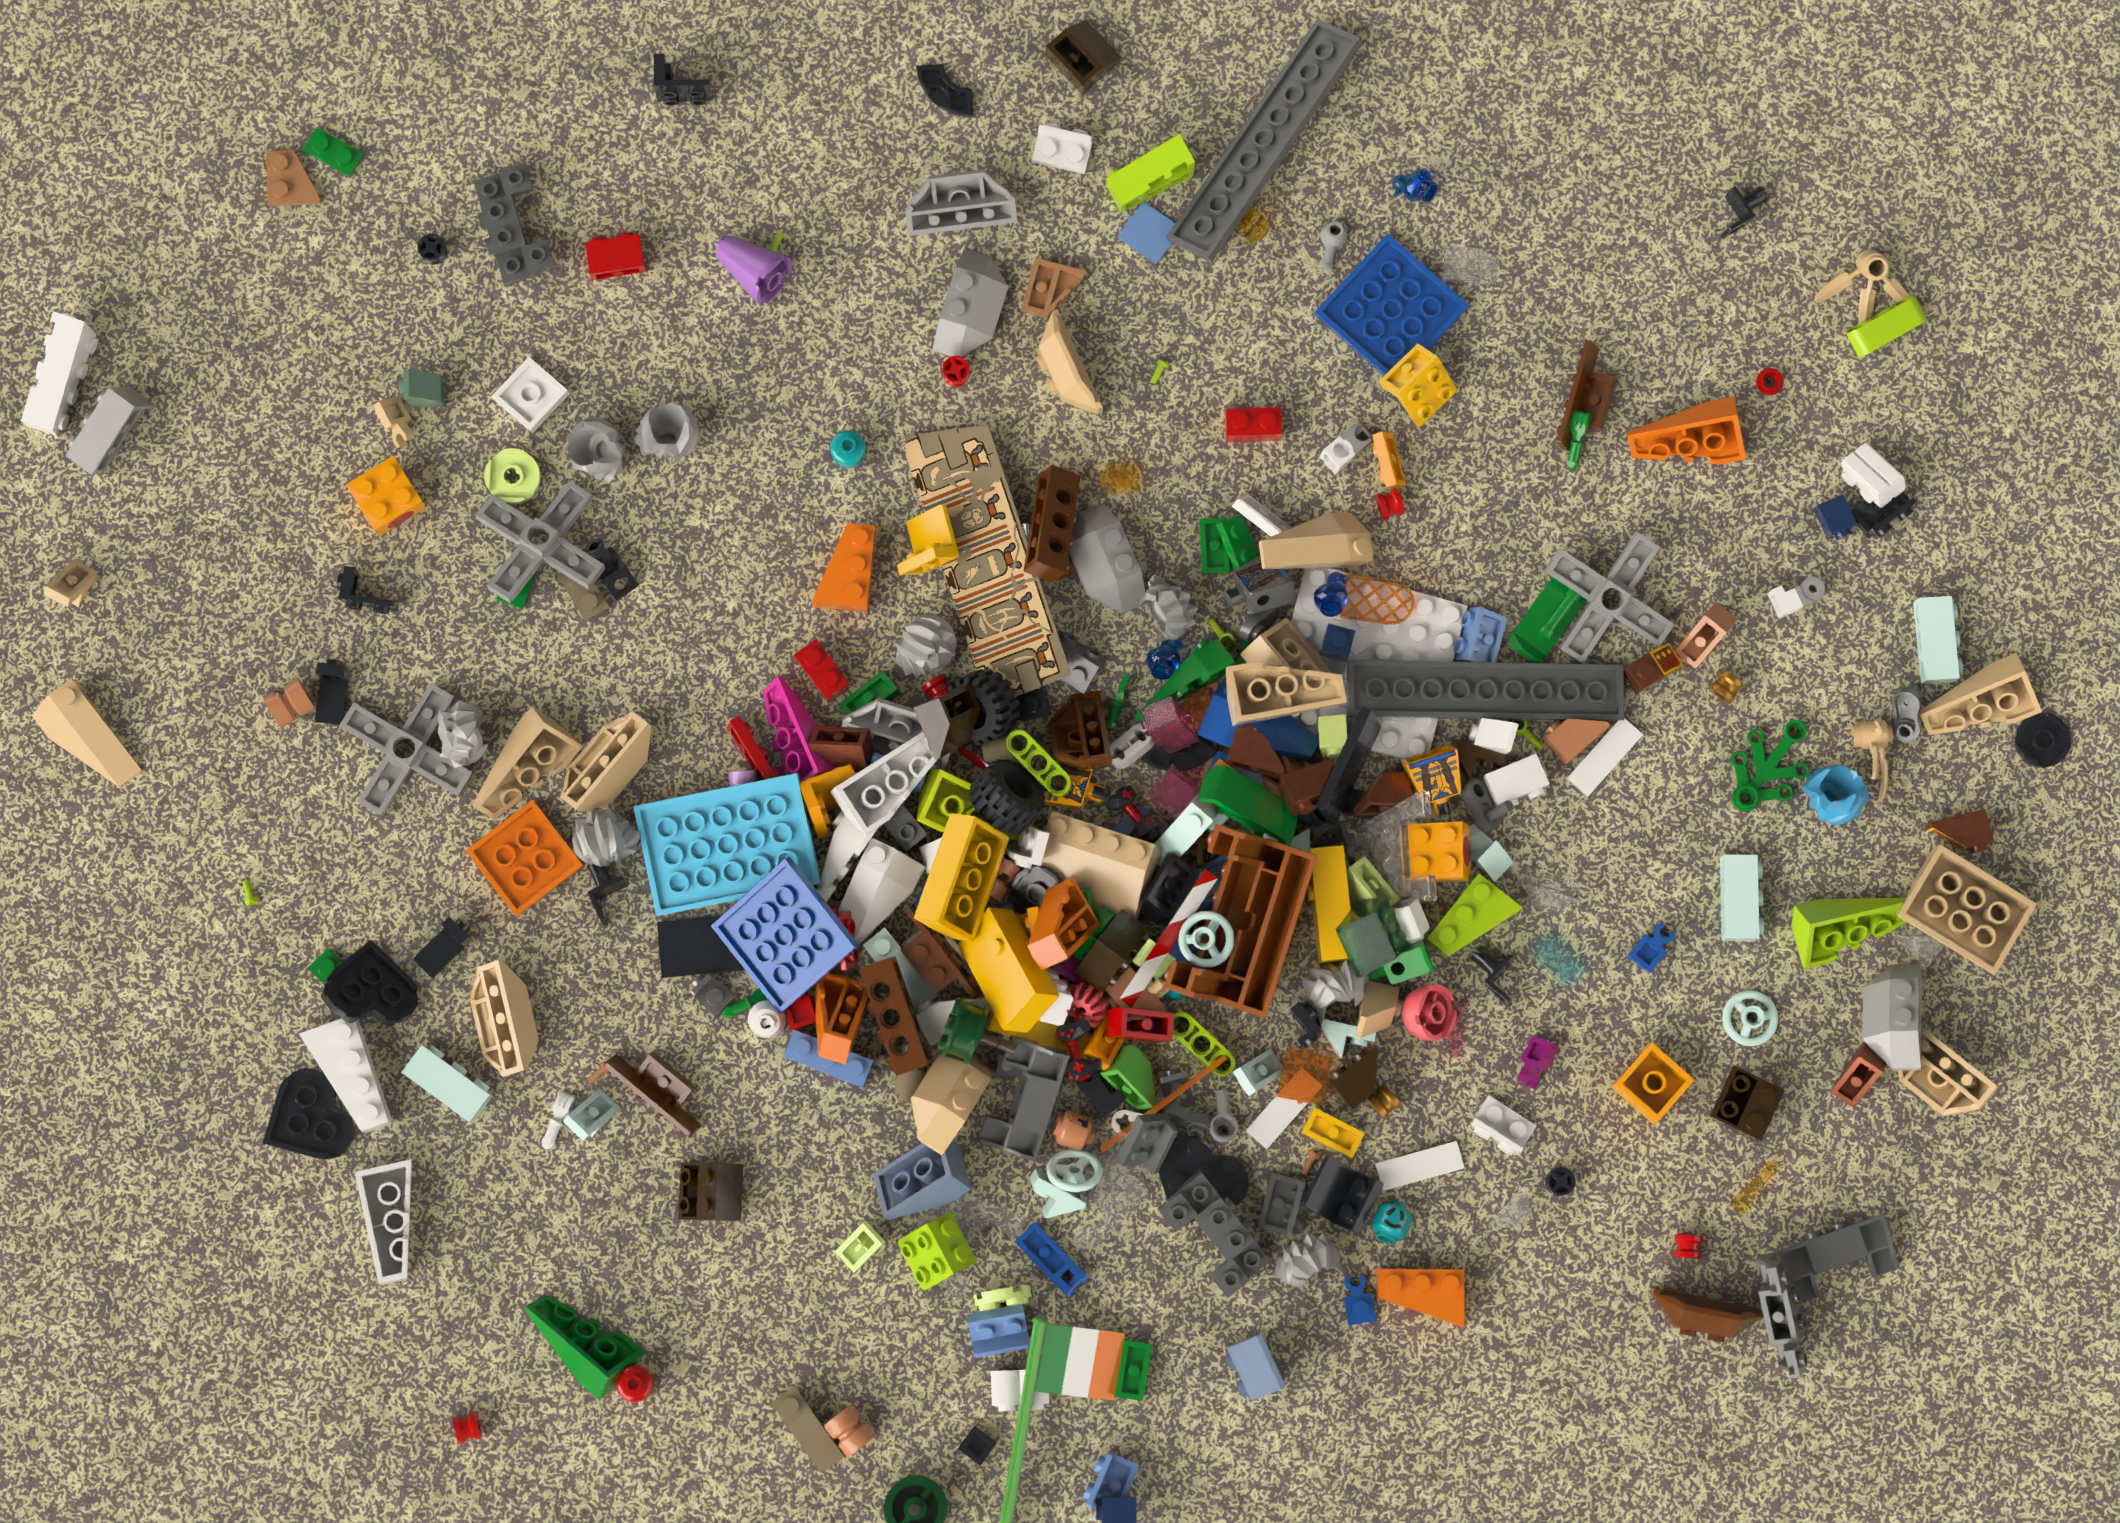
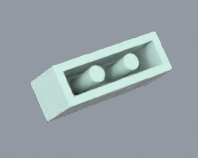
M1952 596L1918 598L1913 604L1921 684L1955 682L1960 678L1959 675L1963 673L1962 659L1958 658L1957 647L1960 646L1959 631H1955L1954 623L1958 616L1957 605L1952 603Z
M1723 855L1720 857L1722 941H1756L1760 939L1759 934L1764 932L1763 918H1759V906L1763 905V891L1758 890V879L1762 878L1763 867L1762 862H1758V855Z
M421 1045L401 1073L473 1124L493 1097L488 1093L490 1087L478 1078L474 1082L467 1078L465 1074L468 1071L455 1061L452 1065L448 1064L442 1059L445 1054L435 1046L431 1045L428 1049Z

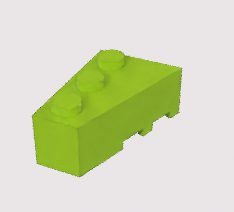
M1178 134L1145 155L1136 158L1127 166L1112 170L1106 178V186L1120 213L1192 178L1195 160L1181 134Z
M1478 873L1424 942L1447 959L1521 911L1523 907Z

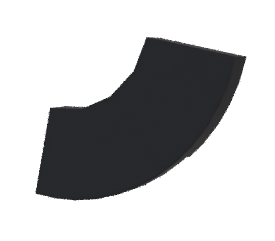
M943 64L916 65L919 83L924 93L936 106L953 115L973 117L972 89L962 88L953 83L946 75Z
M1198 733L1181 743H1169L1157 738L1154 746L1143 755L1141 761L1159 770L1182 772L1203 765L1214 757L1219 750L1199 736Z

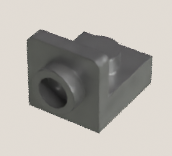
M710 972L706 976L700 974L691 984L693 989L690 993L715 1017L735 998Z

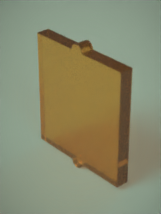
M1286 1048L1277 1097L1295 1100L1298 1104L1305 1102L1323 1106L1332 1057L1313 1054L1311 1050L1303 1052Z

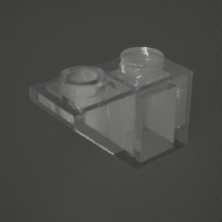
M1446 246L1443 254L1441 281L1496 285L1498 257L1475 248Z

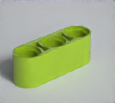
M1911 295L1846 331V334L1857 356L1862 357L1919 326L1927 318L1916 296Z
M1015 730L1010 733L1006 741L1007 748L1052 795L1063 797L1069 794L1072 788L1071 778L1025 731ZM1019 736L1027 739V746L1022 751H1016L1012 746L1013 740ZM1038 756L1047 759V766L1042 771H1036L1032 768V761ZM1057 776H1062L1067 781L1066 787L1062 791L1052 789V780Z
M1186 1012L1175 1013L1173 1022L1178 1018H1183L1188 1022L1189 1029L1184 1033H1178L1173 1028L1172 1036L1205 1067L1213 1063L1216 1058L1225 1054L1226 1058L1230 1061V1068L1224 1072L1215 1068L1211 1072L1217 1077H1226L1231 1074L1236 1064L1234 1056ZM1199 1037L1207 1039L1209 1049L1206 1052L1197 1051L1194 1048L1195 1039Z

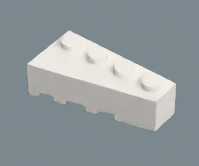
M53 311L50 320L55 322L53 333L51 335L46 334L43 344L46 346V357L38 361L35 372L36 380L39 381L37 385L33 384L30 388L21 421L28 427L59 436L60 430L64 431L68 425L69 415H67L69 406L70 404L74 405L77 401L79 391L76 388L80 379L83 380L87 374L88 364H86L89 353L93 354L95 352L98 339L95 338L96 333L84 321Z
M339 1019L299 1033L362 1132L367 1133L393 1124L359 1020H356L354 1023H347L343 1019Z
M411 1159L355 1172L379 1286L408 1279Z

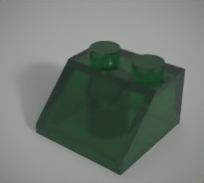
M1387 896L1357 901L1336 928V932L1357 978L1363 977L1397 959L1408 944L1406 935L1401 930L1395 910L1390 905Z

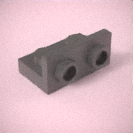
M1163 1113L1137 1115L1116 1160L1122 1167L1144 1165L1151 1174H1157L1178 1131Z

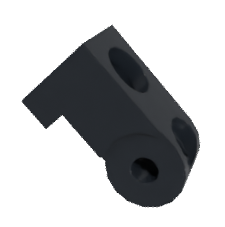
M1098 1071L1092 1073V1077L1077 1081L1076 1084L1104 1119L1121 1105L1125 1098L1118 1090L1112 1095L1100 1081Z

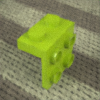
M951 1211L898 1240L901 1253L908 1262L915 1280L923 1290L929 1289L977 1262Z

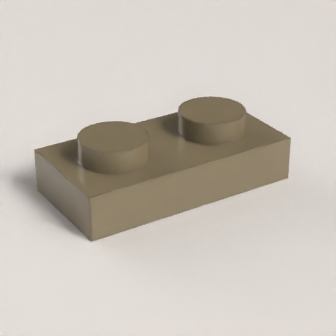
M563 573L557 574L585 622L610 609L595 583L588 590Z

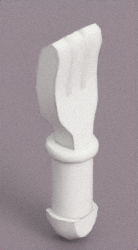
M560 1091L553 1105L554 1117L550 1119L549 1127L541 1141L543 1148L550 1149L554 1146V1141L560 1127L563 1126L562 1121L570 1113L576 1100V1095H571L565 1091Z

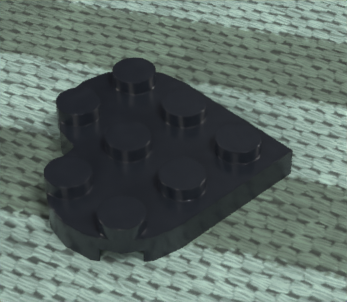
M372 940L368 941L332 971L326 979L323 991L321 992V998L328 1008L347 1023H354L356 1020L372 1015L385 1026L391 1027L396 1023L409 1019L419 1004L417 985Z
M302 1068L283 1080L277 1093L263 1144L317 1159L331 1160L339 1158L350 1148L354 1140L355 1127L353 1118L345 1109L335 1105L336 1091L324 1073L316 1069Z
M1182 1136L1174 1139L1158 1171L1167 1200L1190 1177L1200 1170L1222 1198L1227 1195L1235 1206L1242 1202L1247 1196L1249 1188L1248 1173L1243 1164L1233 1156L1224 1154L1212 1156L1207 1145L1199 1138Z

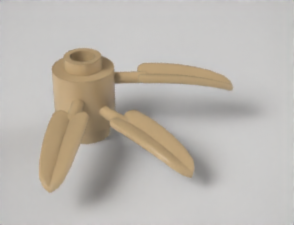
M1868 249L1858 256L1856 261L1857 270L1851 274L1843 272L1828 282L1815 295V302L1822 303L1846 289L1853 283L1852 279L1859 274L1868 278L1867 289L1863 288L1860 294L1859 323L1872 317L1876 291L1872 289L1873 281L1882 279L1885 282L1883 289L1896 302L1910 295L1894 277L1888 279L1886 276L1889 271L1888 259L1880 252ZM1874 261L1873 266H1872V267H1869V265L1871 264V262Z
M1878 717L1875 721L1858 722V725H1852L1851 736H1854V739H1852L1853 748L1860 747V750L1870 749L1873 757V772L1871 776L1873 780H1876L1878 777L1880 753L1881 786L1878 803H1880L1885 797L1888 782V761L1885 758V748H1888V742H1893L1892 725H1887L1886 720Z

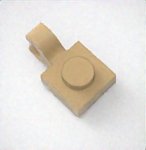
M400 396L378 401L373 406L385 430H393L392 438L397 448L408 445L406 441L415 438L412 429L407 424L412 419Z

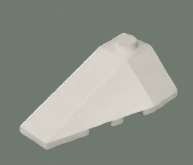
M921 732L836 786L830 793L844 815L864 835H867L890 820L937 759L935 760L928 746L924 732Z
M842 810L832 823L837 827L833 831L820 875V884L817 885L816 889L825 902L830 898L838 883L849 871L854 860L861 854L878 829L876 828L867 835H864L844 815Z
M874 838L870 839L838 910L851 911L852 919H854L856 924L854 938L859 946L886 917L888 918L894 912L893 910L904 899H907L914 892L926 868L900 851Z

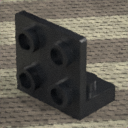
M654 54V88L658 101H663V104L668 106L678 105L679 101H690L692 105H705L706 101H713L709 80H674L672 64L667 63L665 54Z
M1327 1154L1314 1177L1302 1205L1333 1224L1360 1234L1384 1183L1357 1172Z

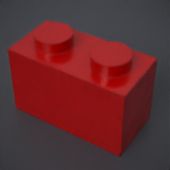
M624 232L619 234L617 238L607 239L605 236L592 238L591 242H585L589 275L592 281L646 272L642 241L639 234L634 235L633 232Z
M1281 407L1225 410V443L1281 441Z
M817 639L794 654L796 662L828 704L851 688L848 680Z
M1124 1007L1108 1009L1106 1037L1154 1043L1172 1041L1174 1013Z

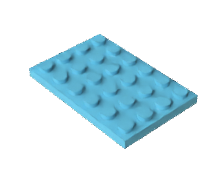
M799 773L633 806L638 831L640 832L656 916L740 900L788 857H791L812 885L820 884V874L805 801L799 784Z

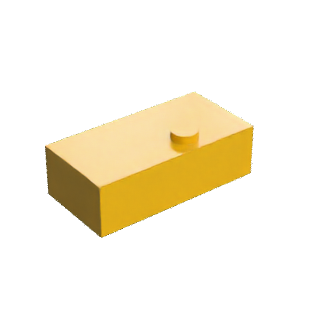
M950 813L914 919L950 939L973 942L1010 837L975 816Z
M1344 845L1311 848L1309 852L1317 855V859L1307 887L1308 901H1311L1318 966L1324 963H1344L1345 960L1351 963L1356 958Z
M989 907L982 915L974 941L961 940L957 945L1002 1029L1005 1031L1028 1033L1060 995L1046 969L1041 970L1037 962L1031 957L1030 950L1027 947L1029 938L1014 911Z

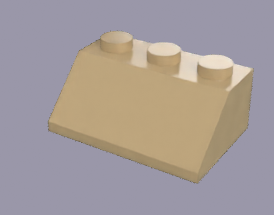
M1287 617L1257 637L1240 654L1246 663L1258 662L1265 665L1285 666L1299 670H1313L1335 674ZM1301 713L1293 714L1292 716L1295 718Z

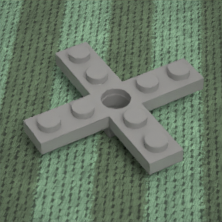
M569 481L539 519L535 517L534 520L492 494L476 513V519L518 546L487 584L488 590L511 604L543 562L589 590L605 570V566L597 559L563 539V537L593 500L592 494ZM538 534H544L549 537L541 545H535L530 542Z
M1635 532L1606 577H1603L1563 549L1559 548L1544 572L1589 601L1558 648L1579 662L1584 663L1613 618L1657 647L1661 646L1675 624L1630 594L1660 549L1658 545L1640 533ZM1609 588H1614L1619 593V601L1612 608H1606L1602 604V595Z
M430 683L402 729H398L353 702L339 726L386 754L357 801L359 804L383 817L411 770H414L454 795L461 796L474 773L463 766L455 769L449 758L440 757L441 753L427 746L439 726V712L448 711V705H452L456 699L454 696ZM403 740H411L415 744V751L408 758H400L396 753L398 744Z

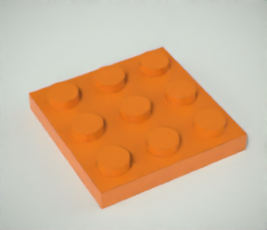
M533 799L465 850L516 917H519L584 867Z

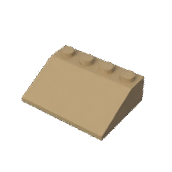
M1051 811L1044 830L1050 834L1041 865L1049 867L1058 873L1062 881L1073 877L1078 887H1091L1095 913L1105 906L1115 914H1118L1123 909L1135 919H1138L1144 902L1141 899L1150 885L1162 851L1155 844Z
M1940 844L1932 849L1918 872L1897 916L1989 973L1996 975L2037 903Z

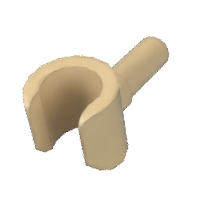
M1160 977L1155 981L1151 979L1147 985L1148 991L1153 994L1155 993L1158 998H1162L1169 991V989L1164 988L1165 982Z

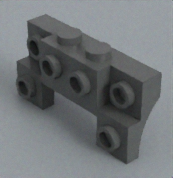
M525 163L498 170L499 174L474 181L482 211L477 213L481 228H487L489 238L485 239L489 255L494 254L504 286L522 282L538 273L556 268L548 240L527 245L513 198L533 191Z
M1010 1035L1009 1041L1017 1044L1013 1055L1005 1052L1003 1063L1022 1069V1073L1007 1119L985 1114L978 1142L1006 1151L1019 1158L1036 1161L1046 1129L1053 1122L1054 1112L1052 1110L1055 1101H1058L1061 1097V1082L1070 1056L1066 1051L1039 1045L1034 1040Z
M1200 1170L1190 1177L1173 1196L1157 1208L1175 1232L1192 1219H1195L1226 1260L1209 1275L1227 1298L1250 1281L1249 1278L1271 1261L1252 1237L1251 1233L1255 1230L1244 1217L1241 1220L1238 1219L1234 1214V1211L1237 1209L1227 1195L1222 1198Z
M1884 1214L1850 1225L1847 1220L1831 1225L1833 1231L1822 1234L1820 1229L1805 1235V1241L1775 1251L1777 1259L1782 1260L1783 1268H1787L1789 1277L1793 1278L1794 1287L1799 1288L1801 1303L1821 1297L1814 1275L1858 1259L1865 1258L1872 1278L1900 1269L1892 1244L1890 1229Z
M1775 1252L1759 1254L1756 1258V1264H1760L1764 1284L1758 1293L1770 1346H1778L1781 1359L1778 1364L1779 1369L1788 1371L1789 1379L1800 1378L1805 1367L1808 1366L1806 1352L1801 1350L1799 1342L1804 1331L1807 1330L1805 1315L1800 1314L1798 1306L1801 1303L1800 1291L1798 1287H1794L1793 1278L1789 1277L1788 1269L1783 1268L1782 1260L1777 1259Z

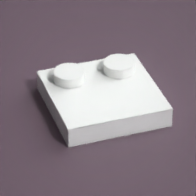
M528 357L491 397L533 434L570 393L549 373Z

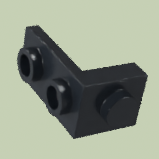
M344 566L343 573H339L337 578V589L340 590L338 598L342 603H346V608L362 610V606L373 607V612L380 614H389L390 610L397 611L398 605L394 601L355 595L359 571L355 567Z
M326 659V663L317 662L316 674L321 678L315 713V721L317 723L340 725L344 718L351 671L343 665L342 661Z
M448 917L441 924L444 929L414 957V961L431 978L440 973L473 940L467 934L471 929L460 918L454 921L451 917Z

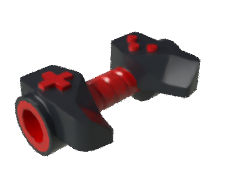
M1131 786L1118 789L1105 803L1108 811L1124 809L1136 824L1129 836L1143 839L1152 844L1156 842L1162 835L1159 831L1160 821L1154 814L1141 815L1140 811L1133 804L1137 793Z
M1066 1017L1064 1025L1057 1027L1055 1036L1061 1043L1067 1044L1072 1062L1068 1064L1069 1071L1067 1074L1069 1079L1075 1082L1092 1077L1093 1072L1102 1068V1060L1100 1058L1083 1059L1077 1039L1090 1031L1091 1026L1084 1019L1074 1022L1073 1017Z

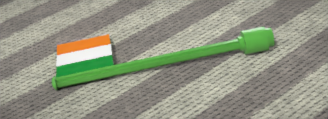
M1041 1316L1032 1319L1034 1324L999 1523H1012L1034 1393L1043 1392L1114 1401L1125 1339L1124 1332L1053 1324Z

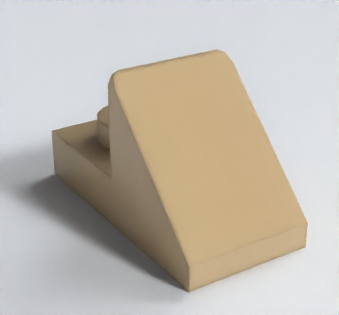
M74 559L45 586L43 594L67 607L71 603L79 607L98 571Z

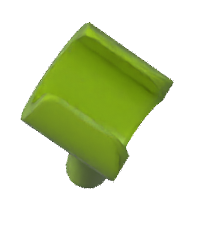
M1211 618L1208 622L1216 632L1219 642L1225 648L1227 644L1232 643L1238 649V644L1233 635L1225 633L1216 620Z
M1518 720L1523 723L1524 727L1520 730L1517 729L1516 735H1522L1527 738L1540 751L1544 745L1527 729V721Z

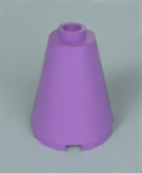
M732 235L721 238L716 245V258L758 304L762 305V301L767 304L775 299L786 285L779 283L783 280L786 273L791 275L793 263L786 255Z

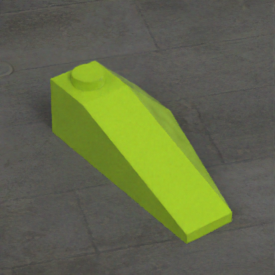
M1906 897L1818 899L1794 905L1792 931L1804 969L1827 964L1838 959L1835 952L1850 945L1853 951L1860 948V942L1870 934L1879 938L1906 924L1907 921L1897 916Z

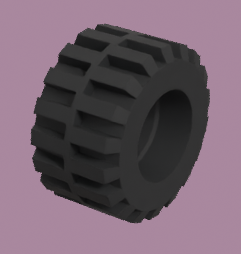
M980 669L956 680L955 683L948 687V690H952L970 683L976 700L978 698L985 707L986 716L979 711L971 741L968 744H987L1008 733L1016 725L1017 720L1015 718L1020 713V710L1017 709V706L1020 705L1019 699H1016L1014 695L1017 692L1015 688L1011 689L1009 686L1011 682L1007 678L1003 680L1002 674L999 672L993 674V671L990 669L984 671Z
M1007 759L992 761L971 784V789L969 790L971 803L975 806L974 809L982 816V819L993 828H997L1003 833L1008 832L1010 835L1022 833L1044 810L1043 808L1046 805L1044 801L1046 799L1045 794L1042 792L1043 789L1037 782V779L1027 769Z

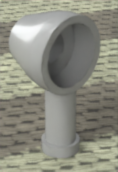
M1330 221L1321 229L1320 238L1326 247L1322 264H1320V270L1333 272L1336 249L1343 246L1347 240V229L1338 221ZM1336 228L1340 233L1333 235L1330 230Z
M1227 1090L1215 1092L1217 1115L1210 1123L1211 1136L1219 1143L1230 1142L1238 1132V1123L1228 1112L1229 1091ZM1218 1130H1226L1227 1135H1220Z

